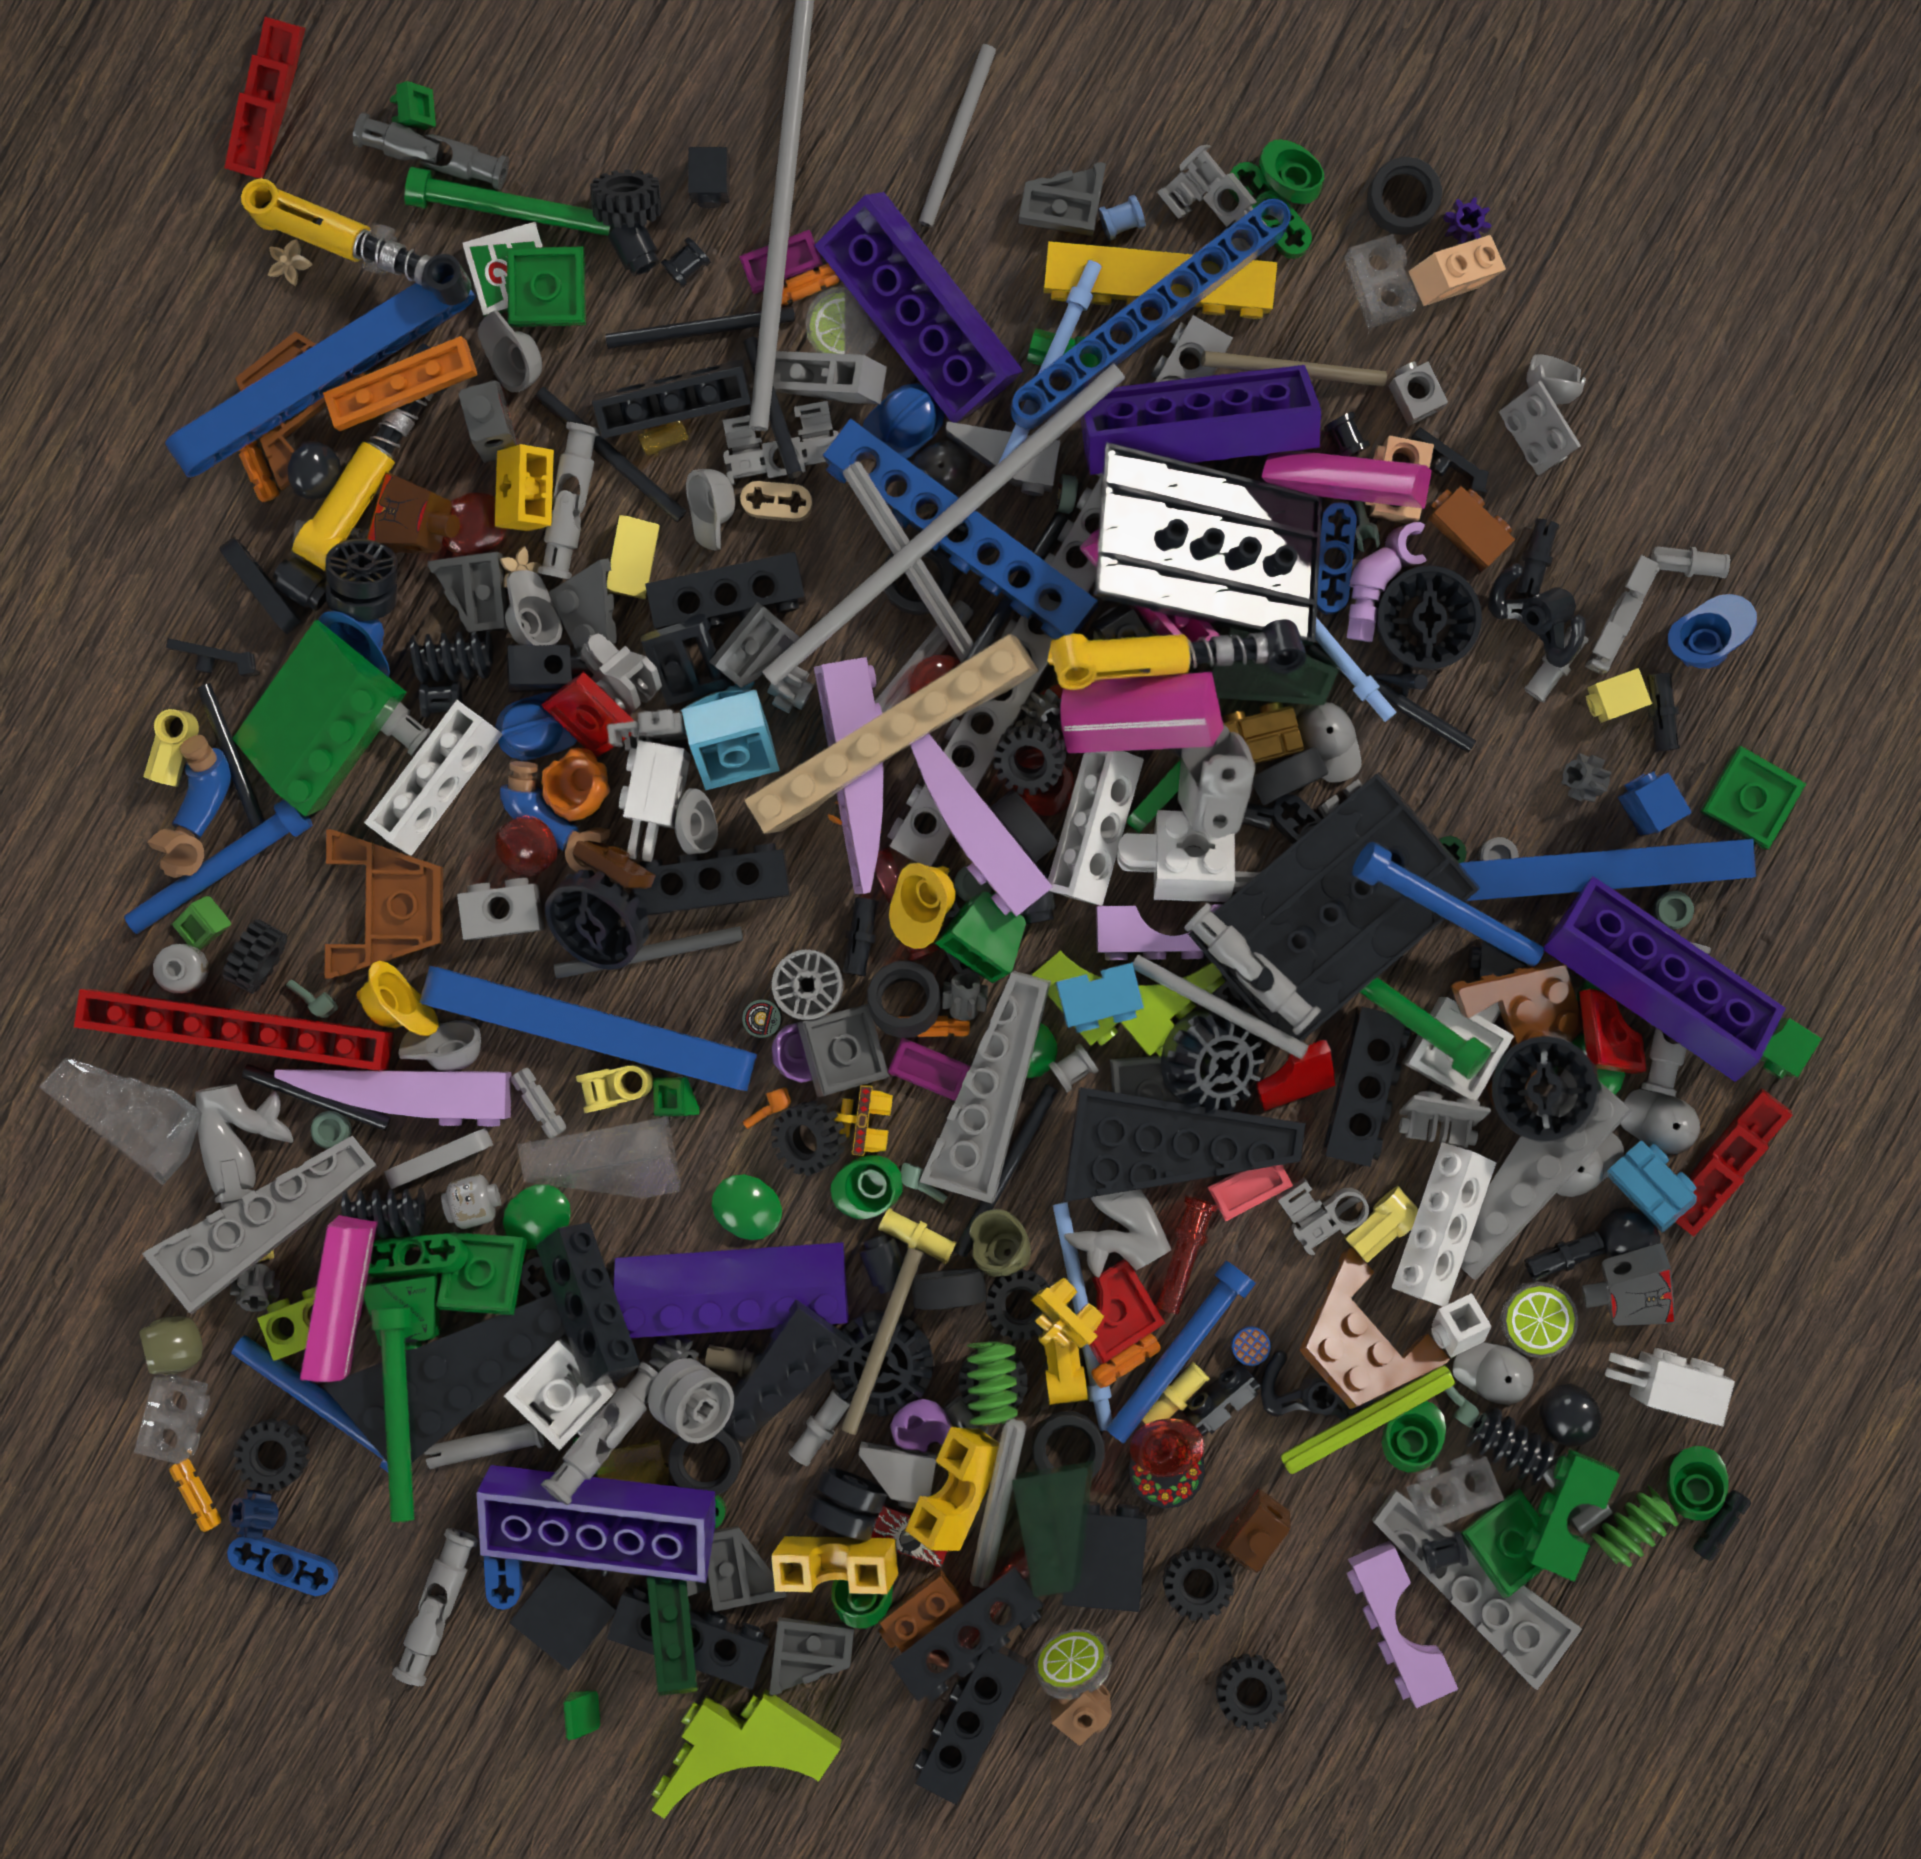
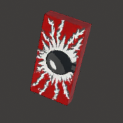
M884 1504L881 1513L878 1514L877 1524L871 1538H895L896 1552L942 1567L947 1551L929 1550L905 1531L912 1514Z

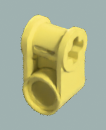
M640 1064L612 1070L608 1068L576 1076L577 1082L582 1084L586 1106L583 1108L584 1113L618 1106L617 1104L642 1098L653 1087L651 1071ZM631 1071L638 1073L642 1078V1087L637 1093L629 1091L625 1085L626 1075Z

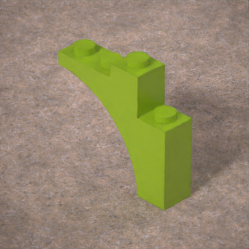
M1061 950L1031 974V976L1051 981L1048 996L1062 1013L1063 1010L1056 982L1086 974L1089 982L1101 979V977L1078 966ZM1212 962L1193 974L1183 977V979L1211 994L1226 982L1222 977L1223 974ZM1161 984L1138 985L1144 1008L1135 1010L1137 1018L1120 1023L1148 1056L1155 1052L1162 1056L1164 1043L1175 1026L1170 1019L1176 1016L1178 1020H1181L1197 1005L1190 999ZM1113 1016L1098 1020V1028L1079 1033L1089 1045L1097 1041L1102 1046L1119 1032L1114 1027L1117 1023H1114Z
M767 1689L763 1691L760 1698L754 1695L750 1698L741 1713V1716L746 1718L745 1720L706 1695L700 1705L693 1702L681 1720L686 1725L681 1737L692 1745L690 1746L686 1742L683 1744L673 1760L677 1768L670 1778L663 1775L651 1794L656 1798L652 1811L665 1819L671 1809L696 1786L714 1776L738 1768L752 1766L785 1768L810 1776L819 1782L839 1752L842 1739L776 1695H770V1691Z

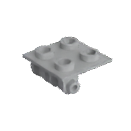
M1541 380L1499 411L1507 429L1514 436L1526 460L1538 476L1568 458L1569 454L1581 446Z
M1419 1092V1095H1413L1399 1110V1114L1408 1115L1407 1118H1401L1399 1133H1405L1406 1138L1426 1140L1430 1120L1428 1141L1433 1142L1436 1136L1437 1123L1440 1121V1144L1446 1142L1450 1123L1449 1145L1467 1148L1468 1145L1475 1146L1478 1131L1472 1130V1127H1475L1490 1113L1491 1108L1480 1107V1102L1473 1099L1460 1098L1457 1099V1102L1442 1100V1095L1438 1093Z

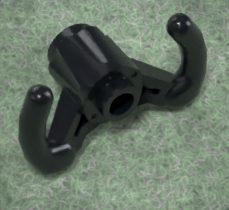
M1515 563L1500 573L1493 583L1488 602L1490 612L1497 619H1517L1525 624L1530 631L1536 633L1544 642L1548 662L1558 668L1565 667L1574 660L1582 647L1585 637V618L1581 615L1573 617L1576 609L1574 597L1569 591L1554 587L1532 598L1505 600L1504 593L1507 587L1523 573V567L1520 564ZM1571 620L1570 636L1564 648V623Z
M1277 1351L1273 1355L1262 1377L1261 1399L1263 1409L1275 1417L1299 1409L1310 1411L1313 1414L1336 1415L1342 1421L1374 1403V1399L1350 1409L1319 1373L1310 1374L1303 1379L1300 1388L1278 1396L1275 1393L1276 1380L1288 1359L1284 1351ZM1323 1386L1325 1390L1324 1395L1320 1398H1314L1312 1396L1315 1389L1319 1391L1318 1387ZM1298 1398H1300L1301 1401H1302V1402H1299V1401L1290 1402V1401L1295 1400V1399H1298ZM1338 1404L1342 1407L1341 1410L1336 1407Z

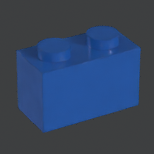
M1654 771L1646 775L1642 774L1626 783L1624 786L1627 792L1618 796L1620 803L1640 836L1657 833L1692 813L1669 772L1656 776Z

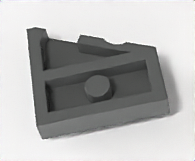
M757 602L709 662L742 688L756 681L763 674L762 671L800 637Z

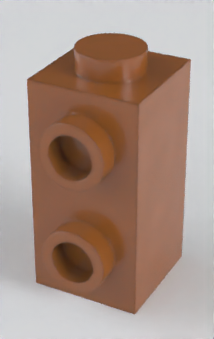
M1460 486L1453 494L1446 489L1431 504L1436 511L1428 519L1482 572L1515 540L1510 535L1512 529L1501 517L1496 515L1493 518L1483 508L1485 505L1483 499L1472 489L1466 491Z
M940 1569L891 1606L886 1615L879 1621L882 1627L878 1631L890 1648L897 1646L901 1653H903L964 1606V1598L943 1570Z

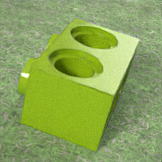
M317 1286L303 1291L304 1299L290 1304L289 1299L285 1298L268 1305V1313L257 1318L273 1361L306 1349ZM281 1317H286L293 1322L294 1333L291 1337L285 1336L280 1332L279 1320Z

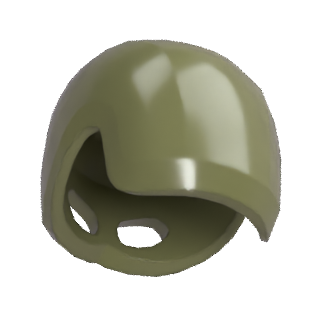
M992 1209L981 1213L973 1220L969 1232L973 1239V1258L977 1266L984 1273L994 1277L1008 1276L1028 1265L1031 1256L1030 1241L1024 1227L1015 1216L1005 1210ZM1011 1251V1254L1006 1256L1007 1252Z
M170 1316L160 1318L140 1331L147 1367L151 1374H177L193 1367L202 1358V1337L197 1325L189 1317Z

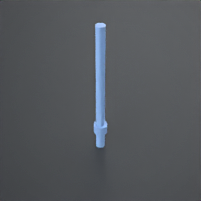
M1088 260L1077 286H1072L1066 300L1069 305L1039 373L1064 354L1082 311H1087L1093 298L1091 291L1102 268L1099 263ZM1026 400L1022 412L1028 415L1037 413L1039 411L1038 404L1032 400ZM1015 425L999 463L1026 440L1030 429Z
M1316 617L1315 640L1355 686L1353 691L1362 702L1367 700L1383 721H1388L1397 712L1378 691L1380 688L1378 683L1371 675L1367 677Z
M1068 1202L1053 1205L1068 1282L1077 1291L1076 1295L1072 1298L1074 1311L1077 1314L1084 1305L1088 1304L1078 1250L1070 1245L1064 1237L1067 1233H1074ZM1086 1344L1082 1347L1089 1379V1385L1086 1386L1089 1401L1094 1403L1099 1431H1105L1113 1420L1108 1398L1112 1397L1110 1386L1100 1388L1091 1375L1092 1370L1101 1364H1099L1089 1345Z

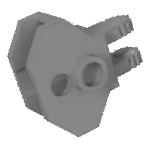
M603 634L590 635L587 643L583 644L579 652L582 662L584 661L586 667L594 674L591 679L630 717L641 705L640 701L647 703L662 687L657 668L646 656L631 652L626 646L619 651L610 640H606Z

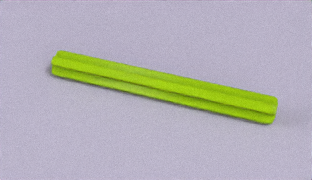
M1445 1365L1436 1368L1284 1452L1281 1455V1460L1290 1474L1302 1470L1452 1387L1455 1384L1454 1378Z

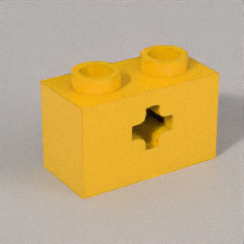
M519 444L497 451L495 527L532 531L551 526L554 450Z

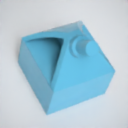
M755 682L742 688L737 684L729 686L725 691L713 693L682 709L689 746L705 790L780 771L771 733L757 690H750Z

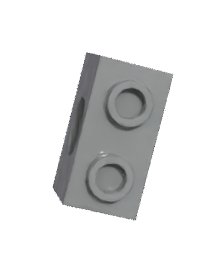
M528 878L505 880V888L490 889V883L468 885V893L457 894L463 940H476L545 930L539 885L528 884ZM503 897L508 901L510 910L505 918L497 919L492 913V905L495 900Z

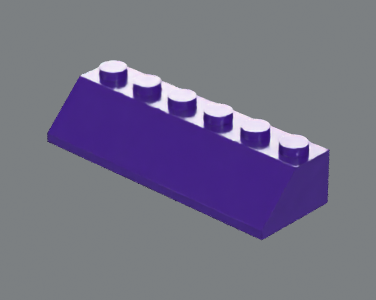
M885 192L864 195L814 245L951 422H961L999 395L1024 372Z
M1305 365L1115 387L1081 417L1084 450L1091 475L1103 474L1106 442L1186 463L1210 460L1222 461L1235 457L1263 456L1269 453L1285 451L1297 452L1305 449L1319 448L1321 408Z
M1594 876L1589 879L1559 920L1543 947L1544 951L1735 1082L1760 1061L1786 1009Z
M844 1242L615 1258L614 1292L631 1338L776 1328L778 1324L783 1325L790 1315L789 1308L795 1299L830 1324L847 1323L849 1319Z
M490 1465L477 1491L480 1555L706 1582L716 1524L715 1491L591 1477L590 1480L585 1479L570 1497L571 1503L566 1506L541 1485L544 1480H550L555 1472Z

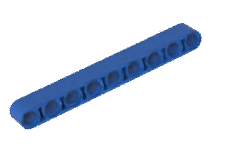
M1267 199L1260 203L1019 388L1014 394L1011 406V417L1014 423L1025 429L1039 426L1071 401L1110 365L1114 364L1117 366L1283 237L1291 218L1288 206L1278 199ZM1265 215L1274 216L1278 219L1280 226L1276 228L1267 227L1263 223L1262 217ZM1235 238L1244 239L1248 242L1250 249L1239 251L1233 247L1231 240ZM1205 261L1215 262L1220 272L1208 274L1203 270L1201 264ZM1175 284L1185 285L1190 295L1184 298L1177 297L1173 294L1171 287ZM1145 307L1154 308L1158 311L1160 318L1155 321L1146 320L1140 311ZM1116 330L1124 331L1128 334L1130 341L1126 344H1117L1111 339L1110 334ZM1087 353L1094 354L1098 357L1100 364L1094 368L1086 367L1081 363L1080 357ZM1060 376L1068 381L1070 387L1064 391H1057L1051 387L1049 381L1054 377ZM1024 400H1032L1038 404L1039 411L1032 415L1025 414L1020 410L1019 404Z
M454 275L444 278L441 284L451 281ZM414 283L179 429L166 440L165 446L185 475L189 478L195 477L322 399L324 392L349 382L467 308L475 300L476 296L470 290V294L463 302L457 305H446L440 302L433 292L424 289L420 284Z
M1753 839L1459 863L1480 886V889L1466 901L1581 892L1592 876L1612 889L1756 877Z
M429 966L419 1002L438 1009L742 1091H748L757 1057L756 1053L434 966Z

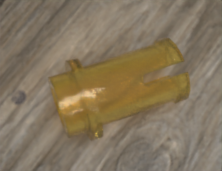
M681 420L663 424L650 431L647 428L643 429L644 433L638 435V439L647 457L652 454L657 457L659 456V451L689 439Z

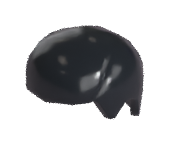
M304 441L292 453L287 465L288 481L294 489L293 493L299 497L311 500L322 499L329 495L341 476L340 460L330 447L320 442Z
M1631 1207L1613 1210L1603 1219L1598 1232L1608 1258L1661 1243L1657 1227L1641 1211Z
M1574 1384L1559 1385L1553 1388L1544 1396L1539 1409V1415L1547 1433L1554 1441L1566 1447L1586 1444L1596 1437L1602 1423L1601 1412L1597 1402L1588 1391Z

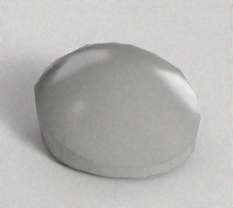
M689 788L682 796L674 818V828L678 843L688 855L710 851L718 837L717 822L708 797L701 790Z

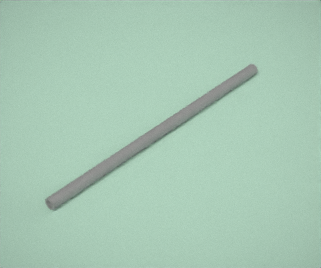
M795 0L749 421V428L755 431H767L769 424L814 0Z
M1114 364L1110 365L762 671L774 686L1120 384L1125 379V376Z

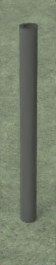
M741 926L645 945L629 964L744 941ZM578 959L554 964L557 979L603 970L590 966Z

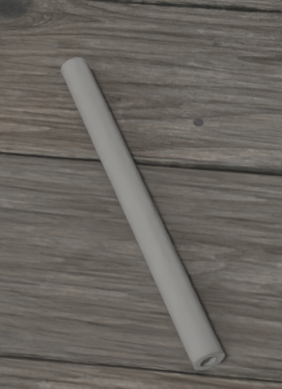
M982 44L918 221L923 226L933 227L996 49L990 45Z
M1140 955L1133 962L1135 971L1300 1059L1304 1057L1309 1045Z

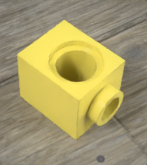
M1639 668L1588 687L1590 695L1586 696L1591 714L1594 717L1598 716L1600 723L1652 704Z

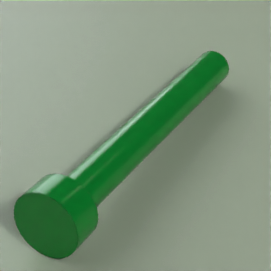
M410 167L408 171L404 194L405 205L426 209L428 203L433 202L608 236L612 231L611 225L606 226L603 225V221L597 222L595 220L592 209L432 179L431 170Z
M1378 977L1359 992L1452 1058L1451 1068L1467 1080L1472 1079L1481 1070L1490 1056L1491 1048L1476 1037H1472L1468 1041Z
M411 1307L371 1310L372 1330H380L390 1519L391 1522L414 1520L404 1337V1328L412 1327Z

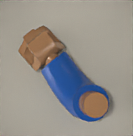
M203 735L192 736L186 739L180 746V752L187 761L185 772L188 776V790L172 822L176 829L160 830L147 842L152 849L167 853L161 859L159 868L164 870L165 875L173 878L181 877L182 875L191 876L202 865L204 848L202 843L196 838H201L217 814L231 781L230 768L224 753L220 749L211 748Z
M524 761L510 762L509 769L514 772L512 775H509L508 784L502 785L500 788V799L505 811L521 826L564 851L568 865L575 872L579 870H593L595 874L599 872L577 858L573 851L577 841L600 843L608 839L610 829L596 827L579 833L578 827L565 818L556 815L552 808L545 803L543 790L536 787L537 778L533 777V773L538 771V765Z

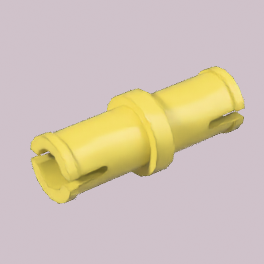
M890 1208L886 1211L878 1227L879 1231H883L908 1244L907 1248L918 1249L942 1261L944 1264H947L957 1243L926 1228L928 1224L922 1221L918 1224L892 1211Z
M1192 1361L1177 1379L1165 1389L1142 1421L1153 1432L1157 1433L1178 1409L1183 1411L1188 1406L1186 1401L1206 1381L1208 1382L1210 1378Z

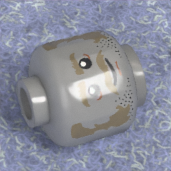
M172 944L163 948L156 956L153 964V975L157 984L171 993H191L196 991L206 982L209 974V963L205 954L197 947L188 944Z
M480 1174L451 1181L447 1186L446 1193L441 1195L447 1221L449 1223L454 1222L461 1229L491 1222L495 1217V1207L501 1206V1197L495 1183L489 1185L487 1179Z

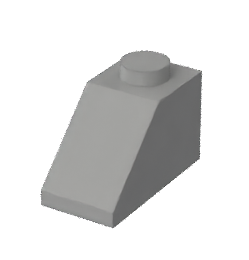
M861 1441L859 1456L891 1499L898 1500L899 1506L914 1509L920 1496H931L936 1453H922L919 1450H904L901 1447Z

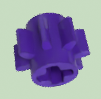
M1473 197L1470 203L1464 205L1461 200L1457 199L1453 204V209L1456 213L1446 212L1443 217L1445 222L1450 223V228L1445 233V237L1453 236L1458 240V245L1463 244L1465 241L1481 238L1478 231L1487 233L1492 226L1490 223L1484 222L1485 216L1490 210L1489 207L1482 209L1476 204V197ZM1462 218L1465 221L1472 219L1474 224L1471 227L1469 224L1462 225L1460 221Z

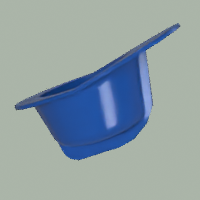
M916 383L907 384L894 390L881 404H878L864 420L863 428L902 457L908 459L935 436L942 427L945 414L923 385Z
M1733 594L1718 595L1707 600L1676 621L1668 633V645L1672 653L1681 659L1687 667L1693 666L1699 669H1709L1718 666L1727 658L1732 650L1743 644L1753 634L1757 625V612L1752 603L1742 596Z
M336 611L324 612L319 617V621L389 677L388 662L381 651L384 628L379 619L356 621L354 618Z
M545 692L515 701L506 706L499 714L495 728L502 733V736L497 742L501 750L507 755L518 760H532L563 751L578 741L542 706L548 696L554 692Z

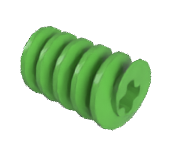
M1002 1342L968 1344V1347L978 1350L977 1354L967 1357V1362L978 1365V1369L969 1372L968 1377L979 1381V1385L968 1388V1393L979 1396L978 1401L969 1404V1409L980 1412V1416L970 1419L969 1424L995 1425L1006 1423L1008 1419L1018 1416L1017 1409L1008 1406V1404L1017 1400V1394L1006 1390L1016 1385V1378L1006 1374L1016 1369V1363L1005 1359L1015 1354V1347Z
M1649 1485L1647 1486L1651 1497L1642 1492L1636 1494L1640 1507L1630 1502L1625 1504L1628 1517L1618 1512L1613 1514L1617 1525L1616 1528L1606 1522L1602 1524L1605 1538L1594 1532L1591 1534L1595 1542L1616 1565L1620 1562L1629 1568L1633 1566L1629 1557L1630 1552L1642 1558L1644 1553L1640 1543L1644 1542L1654 1547L1656 1544L1651 1533L1656 1532L1665 1537L1667 1535L1663 1525L1665 1521L1675 1527L1679 1525L1672 1509Z

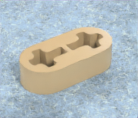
M754 481L747 484L742 489L740 495L743 509L748 515L755 518L793 522L802 521L810 515L813 508V501L809 491L803 486L796 484ZM756 490H761L763 497L774 499V503L764 502L761 503L760 509H754L752 502L747 501L748 496H754ZM793 494H800L801 501L806 502V506H800L798 512L793 513L789 505L779 504V500H792Z

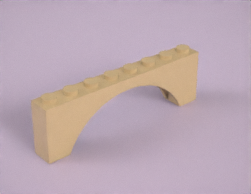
M1009 634L744 801L764 833L782 832L814 812L837 792L894 754L967 711L1009 691L1038 673L1039 670L1020 639Z

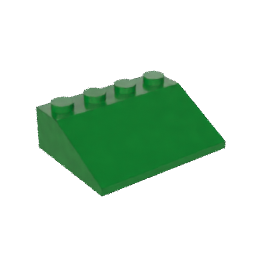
M315 620L234 735L233 740L275 793L306 817L325 808L407 692L319 620Z

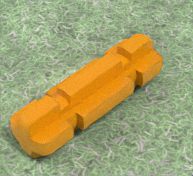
M186 1458L173 1464L169 1468V1472L175 1482L179 1481L181 1486L178 1489L191 1513H196L198 1516L195 1520L200 1530L206 1532L221 1523V1517L216 1508H211L210 1504L213 1502L199 1476H194L193 1472L196 1470L191 1461Z

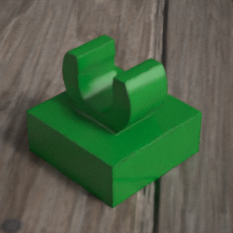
M409 81L396 84L397 94L390 97V103L398 105V116L392 117V122L406 126L410 125L422 130L436 127L433 89Z

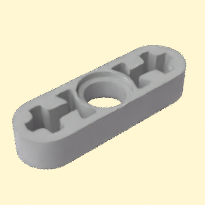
M483 1128L384 1171L390 1188L393 1189L493 1146L487 1129Z

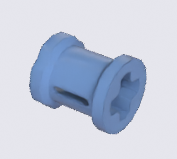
M1135 195L1129 196L1127 202L1106 209L1103 206L1098 208L1099 218L1109 241L1116 239L1117 234L1131 228L1138 227L1143 229L1146 227L1141 206Z

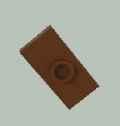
M577 841L573 854L599 872L605 873L607 877L623 887L651 888L656 875L630 860V854L625 850L607 846L602 842Z

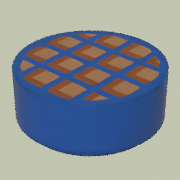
M1242 1327L1232 1338V1352L1237 1360L1245 1365H1258L1265 1361L1270 1353V1340L1265 1332L1258 1327Z

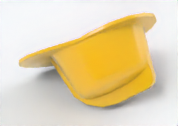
M910 863L902 869L890 903L889 919L895 936L904 945L918 949L925 948L935 941L940 932L944 917L955 901L956 891L952 880L948 876L949 868L945 866L936 868L921 863Z
M377 961L370 966L368 981L356 994L357 999L362 1004L369 1018L380 1026L390 1028L404 1026L409 1031L421 1036H430L436 1033L439 1023L433 1007L419 1003L421 994L407 982L404 976L388 962Z

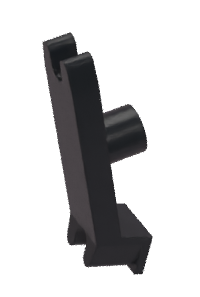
M1421 427L1415 431L1411 437L1413 440L1434 444L1432 454L1436 457L1430 464L1431 471L1443 477L1449 467H1452L1470 480L1468 489H1472L1482 497L1487 493L1485 487L1489 475L1488 471L1477 468Z
M167 639L166 648L198 655L195 666L197 671L212 674L216 659L237 664L239 675L243 677L260 675V671L256 670L254 654L250 652L236 653L180 640Z

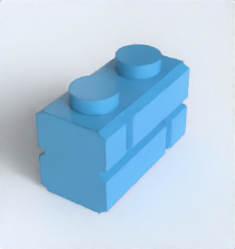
M1639 1141L1625 1156L1621 1157L1609 1168L1608 1177L1661 1232H1664L1695 1205L1697 1196L1693 1192L1697 1188L1683 1172L1680 1171L1675 1175L1667 1167L1666 1163L1669 1162V1159L1658 1146L1652 1144L1648 1147L1643 1141Z

